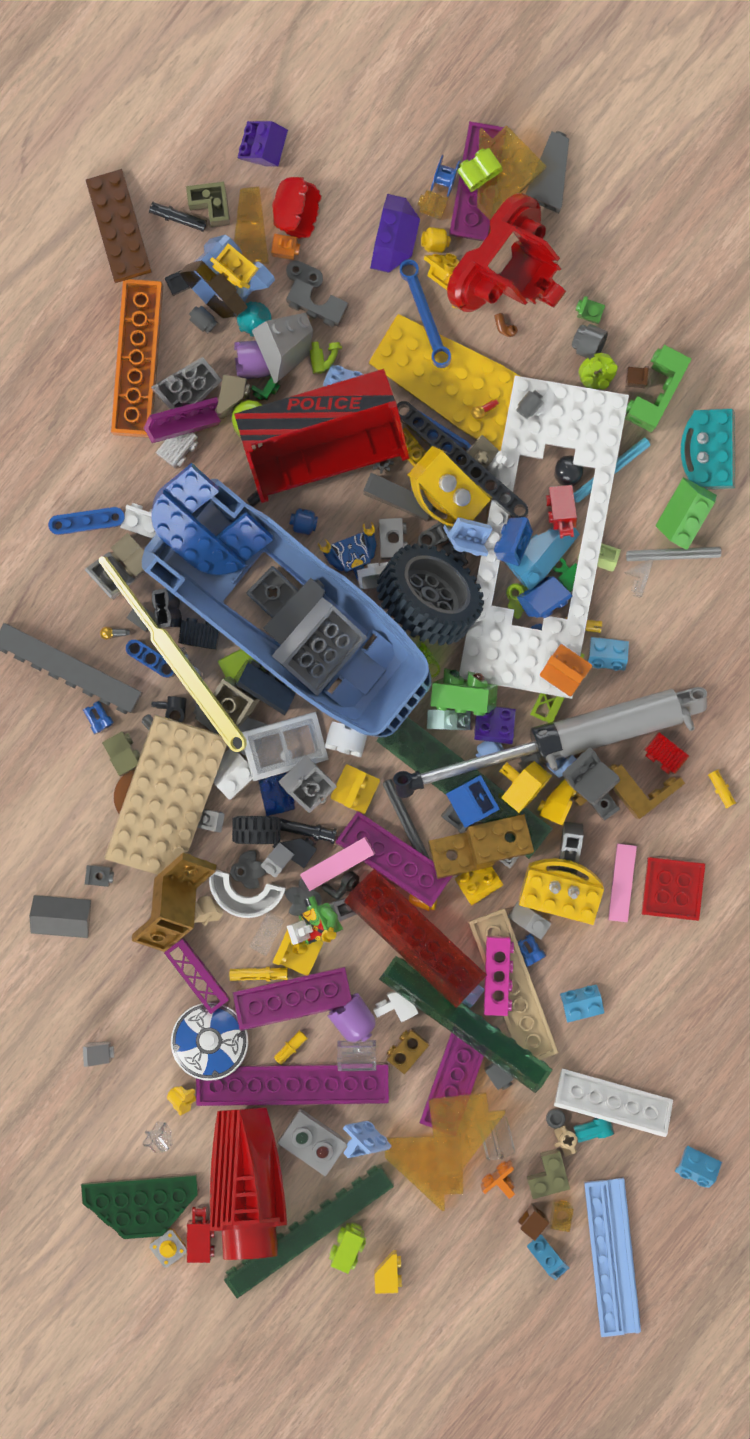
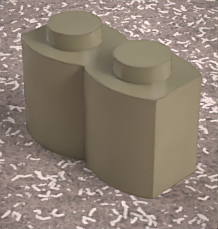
M127 533L111 547L113 550L111 555L118 563L122 560L126 565L125 571L131 577L135 575L138 578L145 572L142 568L144 550Z

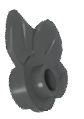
M250 850L240 855L238 863L231 867L230 875L235 881H241L246 888L255 889L259 887L257 878L265 875L266 871L261 867L262 862L256 861V851ZM239 868L243 870V874L241 876L237 873V870Z
M302 878L299 881V887H291L284 892L286 898L292 903L289 914L299 916L308 911L304 903L305 899L314 896L318 906L322 902L321 895L315 889L309 891Z

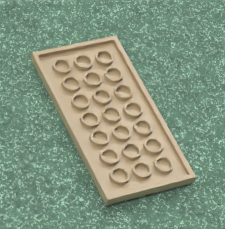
M159 715L154 716L105 854L106 860L158 875L182 853L188 854L227 746L221 735Z

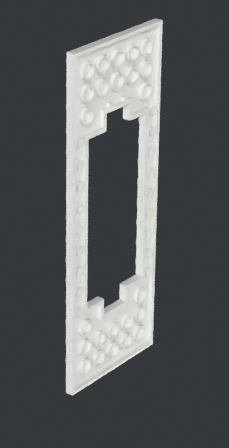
M515 376L501 451L507 453L508 459L497 473L496 478L513 492L520 456L543 459L545 444L575 449L573 465L595 468L594 480L568 618L563 619L552 616L544 618L542 630L512 625L513 609L492 606L500 560L497 559L494 548L496 542L500 541L502 537L501 530L503 525L507 524L509 515L495 502L491 501L487 524L493 530L484 544L488 555L487 557L481 555L476 584L481 586L479 592H483L484 597L482 600H484V605L482 606L483 611L480 617L466 634L459 675L463 679H468V671H471L483 677L488 684L569 699L573 698V695L571 697L540 677V673L560 644H563L577 655H581L629 395ZM536 390L543 396L542 401L544 403L534 416H530L527 420L516 409L518 408V403L528 391L533 392ZM506 494L500 497V501L503 503H508L511 499Z

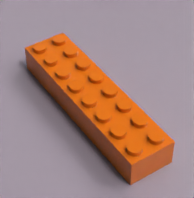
M134 279L123 281L111 433L113 435L149 438L144 426L149 415L154 414L155 392L151 387L156 384L164 287L160 281Z

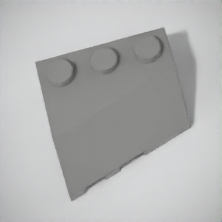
M306 313L265 321L252 330L274 383L281 380L309 356L313 328Z
M202 357L153 385L151 389L169 409H174L202 401L222 379Z

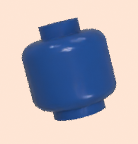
M298 508L295 514L291 513L289 524L293 525L295 533L310 535L312 531H316L318 516H315L316 514L312 510Z

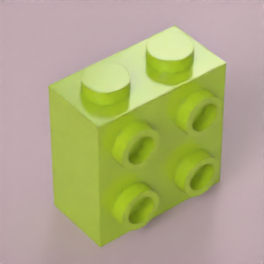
M353 1222L351 1224L347 1223L345 1228H340L337 1235L338 1244H333L329 1253L331 1267L349 1274L350 1269H355L358 1262V1251L362 1252L366 1244V1237H364L362 1226Z

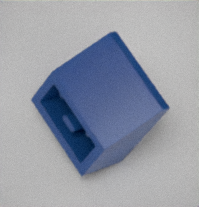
M547 576L533 589H528L517 596V599L528 617L547 618L553 614L552 610L565 606L568 603L567 600L573 596L555 577Z
M481 775L446 793L464 827L499 810Z

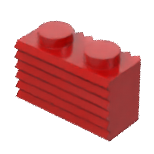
M657 732L644 748L646 752L645 757L653 763L655 761L661 764L660 768L668 775L670 773L676 774L689 758L688 754L660 732Z

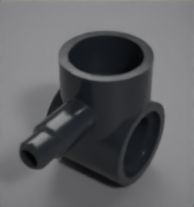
M168 696L167 702L152 701L151 707L166 709L165 718L171 719V713L177 710L181 715L178 722L183 723L186 719L187 698Z

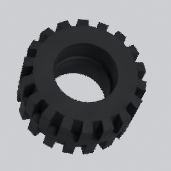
M236 816L233 818V842L237 844H277L280 842V818L275 816Z

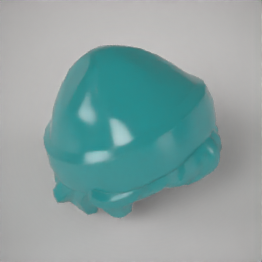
M249 301V303H246L248 308L237 316V324L241 332H246L254 337L252 330L265 321L272 320L270 310L261 302Z

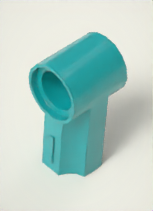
M599 1118L573 1126L578 1143L597 1137L601 1139L614 1135L612 1123Z

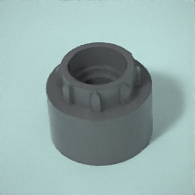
M592 324L588 326L581 325L572 341V347L577 350L576 354L590 360L595 357L594 354L601 353L607 340L608 331Z

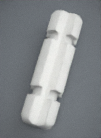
M498 451L487 468L492 475L496 476L508 459L507 453L505 451Z

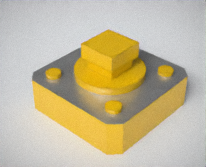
M172 1228L168 1229L163 1236L153 1240L149 1247L162 1266L166 1268L187 1253L186 1245Z

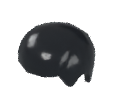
M572 455L563 456L556 463L554 477L560 485L575 486L582 479L583 466L573 465L574 456Z

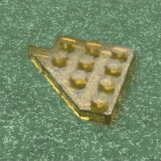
M461 1135L387 1137V1141L392 1147L389 1150H385V1158L441 1211H445L444 1195L463 1194Z

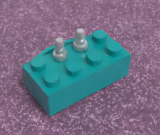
M733 409L694 410L685 426L681 440L682 465L688 479L705 489L735 488V411ZM691 428L694 430L690 443V456L694 467L692 472L688 470L685 458V442Z

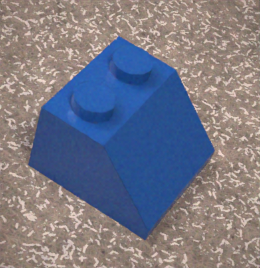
M509 518L507 524L503 525L501 530L502 537L500 541L496 542L494 548L498 560L520 566L533 533L528 518Z

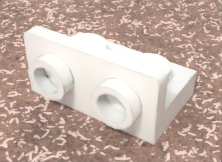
M138 504L126 505L125 519L120 528L153 538L156 532L152 525V509L147 512L142 510L143 506Z

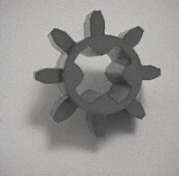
M390 459L385 460L388 463H385L384 466H380L379 462L375 463L376 465L373 467V470L378 468L380 474L383 473V470L390 472L389 465H394L395 462L390 461Z

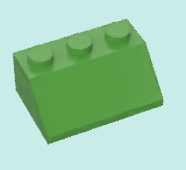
M683 477L655 526L671 542L688 550L713 507L717 495Z

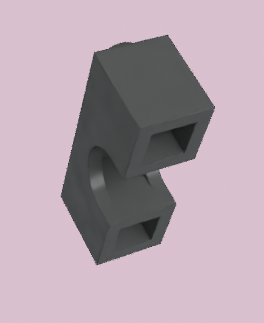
M296 278L286 298L287 303H289L288 306L296 311H299V309L306 311L307 316L313 319L317 317L323 319V323L330 327H334V325L339 327L348 308V303L330 295L325 304L316 305L311 301L314 287Z

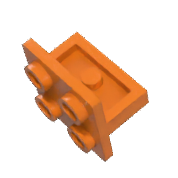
M560 644L553 656L551 655L547 661L548 663L541 671L540 677L571 697L592 668V664L563 644Z
M509 1160L508 1162H501L496 1167V1172L492 1175L491 1173L487 1174L481 1180L483 1182L481 1183V1188L484 1194L495 1185H498L508 1199L515 1195L514 1183L508 1176L514 1170V1166Z

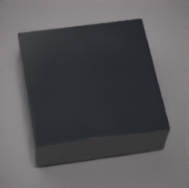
M180 271L165 277V281L173 296L190 289L189 285L179 274Z

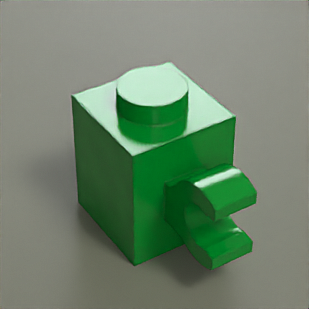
M560 558L559 561L562 563V567L556 568L554 566L552 570L563 573L557 580L571 592L573 591L577 564L575 563L569 568L566 561Z

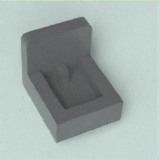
M452 804L441 815L442 818L457 828L460 833L467 831V828L472 826V824L467 827L463 826Z

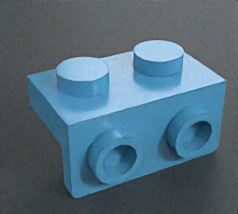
M591 637L588 662L597 669L606 668L624 671L628 662L629 641Z
M597 985L569 990L560 994L567 1023L604 1014L602 998Z
M687 1146L675 1172L684 1179H691L697 1182L701 1187L710 1188L716 1182L722 1162Z

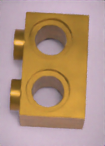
M412 1028L409 1031L405 1030L399 1037L401 1041L397 1046L393 1044L386 1053L388 1054L387 1061L404 1075L429 1046V1043ZM410 1038H415L418 1041V1045L411 1048L407 1045V1041ZM403 1053L406 1059L403 1062H397L395 1055Z

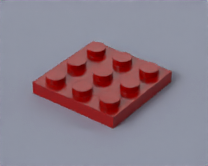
M647 857L641 914L699 921L705 863Z

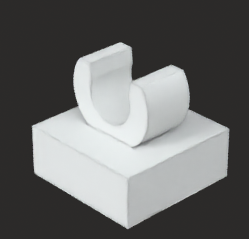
M305 920L287 926L293 945L309 939V933L313 932L311 924L306 925Z

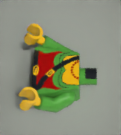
M314 896L304 900L308 911L299 915L300 921L305 920L306 925L311 924L313 932L309 933V939L292 946V952L298 955L307 952L306 943L308 945L320 939L330 943L331 939L334 940L336 938V932L343 930L338 920V915L332 910L330 904L325 903L318 906Z

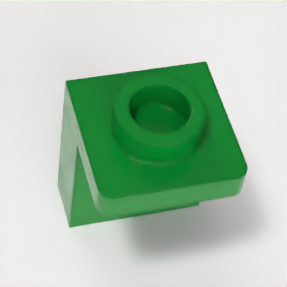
M271 376L263 391L252 385L251 390L254 392L252 395L261 401L263 399L268 401L271 395H276L280 389V380L274 383Z

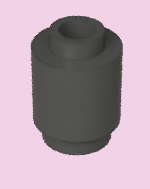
M195 306L189 313L191 316L189 320L207 334L218 323L215 317L203 306L199 308Z
M536 390L533 392L528 391L518 403L516 411L528 420L543 405V396Z

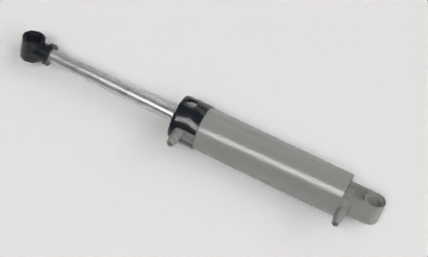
M695 687L675 693L673 689H669L557 722L532 727L530 729L532 742L421 774L419 770L415 771V773H409L408 771L397 772L393 777L395 792L400 798H408L413 795L414 790L424 789L425 784L536 753L538 762L541 765L549 763V766L555 771L558 768L557 760L585 752L589 747L591 749L599 748L679 725L683 721L689 731H693L695 727L691 715L701 713L707 709V691L702 687Z

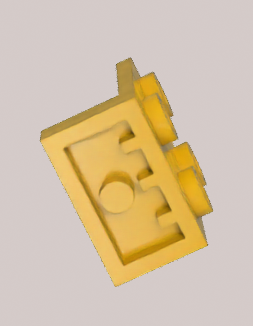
M287 929L272 963L281 964L307 976L310 974L323 941L318 940L308 945L306 943L307 952L298 955L292 952L293 944Z

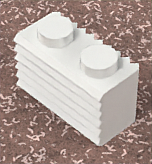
M192 432L167 439L157 450L156 454L172 467H181L187 459L185 456L189 450L193 452L199 443L197 441L199 438Z

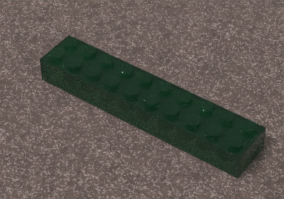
M409 717L403 721L392 735L379 737L376 741L414 771L419 770L420 774L465 761ZM478 770L431 783L446 795V793L481 775L499 810L479 821L488 823L524 814L534 849L533 853L524 855L528 859L531 858L553 829L526 807L518 813L501 798L505 791ZM507 833L505 840L512 843L515 841V836L512 833Z

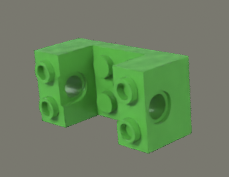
M666 345L662 349L658 348L650 362L653 363L651 367L653 370L668 377L662 387L665 391L663 394H659L654 404L639 396L635 400L631 399L626 408L625 419L652 433L681 381L691 358Z

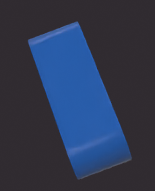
M130 640L126 644L127 654L165 678H171L175 675L173 670L168 675L163 673L162 668L168 663L161 654L138 640ZM134 643H138L140 646V651L136 654L130 651V647ZM149 654L156 656L155 663H147L146 658Z

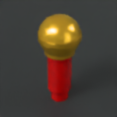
M495 399L483 406L474 407L471 411L472 417L474 419H481L486 412L495 408L499 402Z

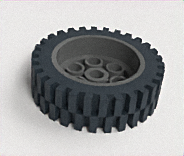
M418 543L412 546L409 544L396 551L379 575L377 592H380L378 599L383 600L381 606L383 609L388 608L386 613L390 617L393 616L395 618L394 621L397 624L400 623L405 632L407 629L411 631L410 636L413 638L418 635L420 636V641L425 642L426 639H429V644L433 645L436 641L439 645H444L445 642L447 645L453 642L456 643L466 635L483 611L484 600L482 598L484 595L483 592H479L481 586L480 584H475L477 580L475 575H469L471 570L468 567L464 569L462 567L464 563L461 560L457 563L452 554L450 556L445 555L446 551L443 549L438 552L436 546H431L428 549L427 544H422L420 547Z

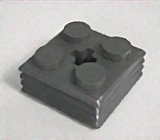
M271 566L246 593L273 618L299 590L274 566ZM270 588L272 590H274L275 588L278 589V591L276 592L278 595L277 597H269Z

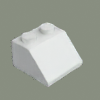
M229 748L223 754L213 783L231 800L253 779L248 761L239 752H234Z

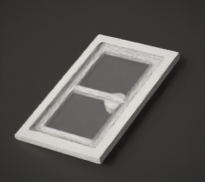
M316 712L242 732L247 740L245 753L253 781L290 771L305 755L314 763L329 760L326 748H324L325 744Z

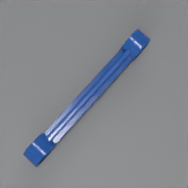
M411 259L405 260L400 265V275L408 282L433 350L432 362L438 368H445L451 362V353L448 348L443 346L418 279V264ZM407 265H413L416 268V272L412 276H406L403 274V268ZM441 351L447 353V361L444 363L435 361L434 356L436 353Z

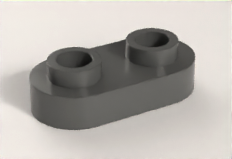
M297 260L288 264L286 271L291 280L295 281L297 278L312 285L314 289L322 285L323 275L318 269ZM298 267L300 270L298 273H294L292 269ZM316 275L317 279L315 281L310 280V276Z

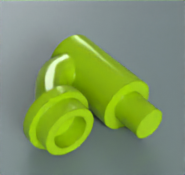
M319 342L311 343L312 350L309 352L313 374L325 373L333 365L338 351L342 349L340 342L329 344L328 351H331L326 361H324L323 349H320Z

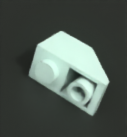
M428 710L427 729L470 730L471 711L457 713L455 710Z

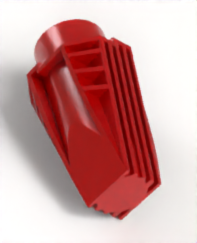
M267 1108L217 1111L210 1175V1231H222L224 1260L278 1256L276 1226L287 1225V1214L280 1161Z

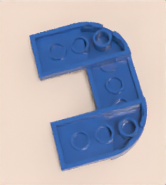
M191 463L160 488L155 495L151 515L153 528L156 534L194 568L215 575L236 572L245 567V562L269 544L273 540V535L247 512L217 536L201 524L191 514L217 494L219 487Z

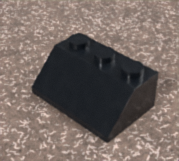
M246 659L234 677L236 685L285 716L296 692L278 680L270 671L265 672L262 670V665L252 659L250 662Z

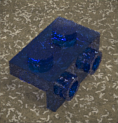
M286 772L258 780L266 816L295 810L294 798L279 783L287 774Z

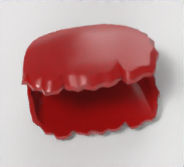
M289 177L281 181L272 203L273 224L277 229L298 239L311 236V233L315 230L313 224L316 223V217L319 215L318 203L322 199L320 190L317 189L316 185L306 182L304 177Z

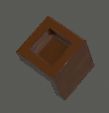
M644 366V368L627 367L625 387L645 388L648 381L649 366Z

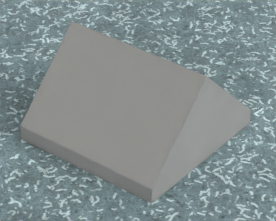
M110 552L104 555L128 586L135 581ZM99 559L85 569L111 599L114 600L121 594V591L99 563Z

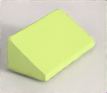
M601 543L597 567L613 572L621 550Z

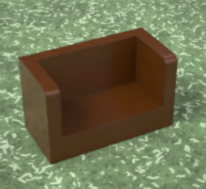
M532 1203L518 1220L522 1225L520 1229L534 1241L549 1224L547 1215Z

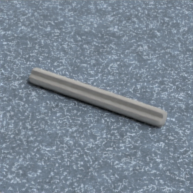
M720 547L688 548V550L684 548L633 550L626 552L627 561L721 557Z

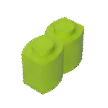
M483 148L475 154L472 160L463 161L457 171L468 189L473 192L503 171V168L490 148L486 150Z

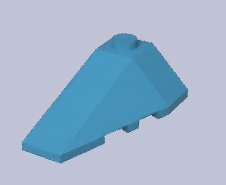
M551 527L548 531L531 537L520 566L505 563L521 584L531 590L547 576L580 534L576 528H573L574 537L563 536V538H560L559 529L553 530V527Z

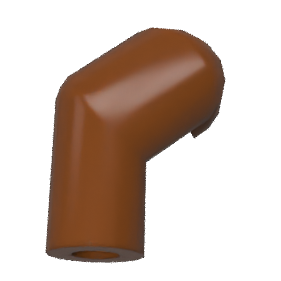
M503 313L494 315L499 333L507 337H514L517 334V327L505 323Z

